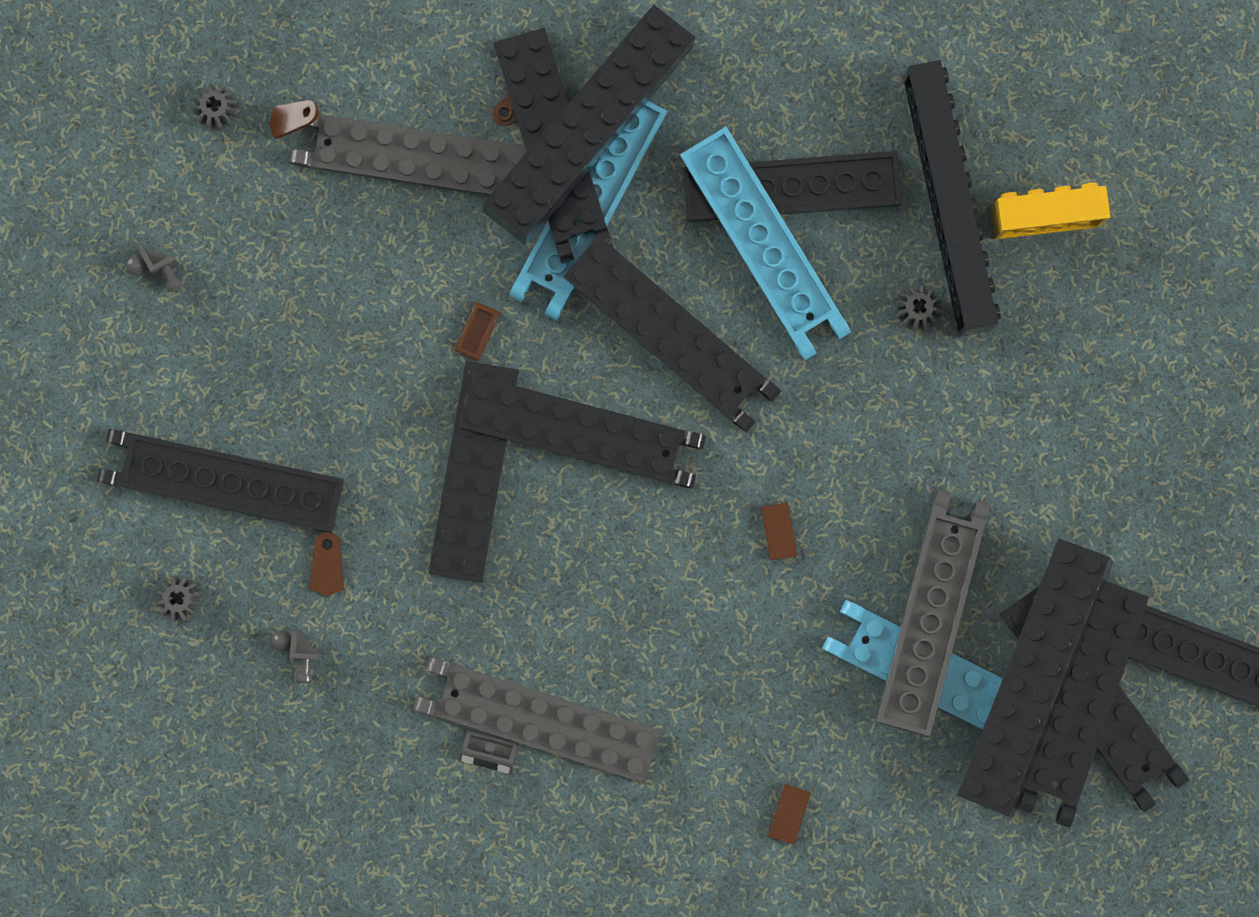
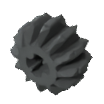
M209 84V92L206 93L203 89H200L199 93L202 98L193 99V102L198 105L193 109V113L199 115L197 121L200 124L206 123L208 129L211 130L216 123L217 128L222 130L223 121L228 125L233 124L229 115L233 117L238 116V112L233 108L237 107L239 102L236 99H232L234 96L232 90L225 92L224 85L218 86L216 90L213 84ZM218 102L221 107L218 106L219 110L213 112L210 106L214 107L212 104Z
M924 285L919 287L918 293L914 286H910L908 288L909 295L906 292H901L899 296L903 301L895 303V307L904 309L899 311L896 317L906 316L902 323L904 327L910 321L913 322L912 331L917 330L919 323L924 331L927 330V321L934 325L937 319L933 315H940L942 311L939 308L933 307L941 302L939 298L931 299L935 291L930 290L927 295L924 294ZM914 302L916 305L919 302L924 305L922 308L923 314L921 311L918 314L913 311L915 308Z
M172 576V586L168 582L163 581L161 584L166 591H156V595L163 597V600L156 602V606H165L161 611V615L166 616L170 613V621L175 622L179 615L181 621L185 622L187 621V613L193 617L197 615L192 606L202 607L201 602L195 601V597L203 595L202 591L192 592L198 584L193 581L188 585L189 580L186 576L181 578L180 583L177 576ZM175 593L184 594V598H181L184 600L183 604H174L173 600H176V598H173Z

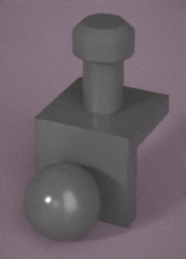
M142 246L138 248L142 257L134 255L126 262V268L132 275L144 273L146 265L154 276L162 273L167 283L165 287L170 292L177 291L182 286L181 280L176 278L171 269L179 264L173 255L163 254Z
M285 631L276 632L271 640L272 646L278 651H286L290 648V658L300 659L299 675H296L297 683L309 684L312 682L310 661L311 659L320 660L321 654L315 650L300 631H291V636Z

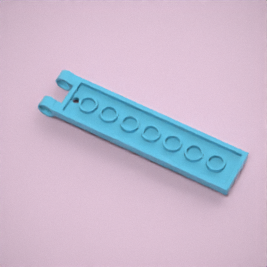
M649 101L589 170L606 226H608L667 114V110ZM574 221V226H580L581 221ZM547 222L515 281L509 297L521 303L525 297V292H528L533 282L555 293L546 309L545 316L557 321L561 315L560 312L564 310L574 290V287L563 276L594 241V232L568 239L574 260L561 264L549 222ZM552 275L553 279L548 282L545 280V277Z
M724 127L680 154L681 159L788 332L802 358L807 360L817 354L805 332L824 320H828L830 327L839 340L851 333L849 326L728 128ZM812 313L814 316L813 320H807L806 314Z
M845 600L840 613L861 624L849 647L827 636L822 649L886 681L900 627L853 602ZM867 636L869 638V642L867 644H863L862 637ZM952 653L938 708L983 730L1003 678Z

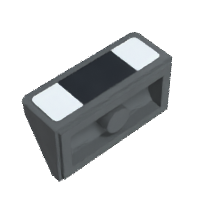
M467 729L460 750L459 761L512 774L519 743Z

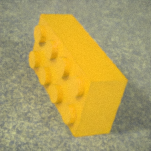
M1087 183L1081 185V189L1071 190V186H1061L1054 188L1055 192L1044 193V189H1035L1028 191V195L1017 196V192L1001 194V198H998L990 208L994 240L1101 227L1111 218L1106 186H1098V183Z

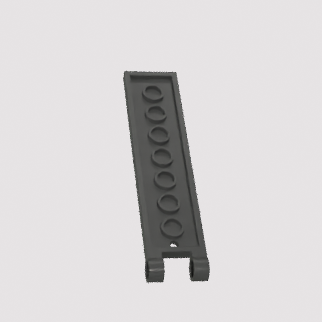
M319 114L315 122L305 127L319 129L315 153L292 149L289 164L490 195L527 151L523 145ZM330 139L332 141L331 145H324L325 140Z
M939 489L936 490L932 501L927 528L875 721L925 737H930L990 509V504L976 500L970 516V522L948 516L946 511L951 493ZM951 527H956L958 532L956 534L952 533Z
M429 657L425 670L447 676L448 680L440 703L417 696L413 706L414 710L645 783L661 730ZM452 690H458L459 695L457 697H452Z

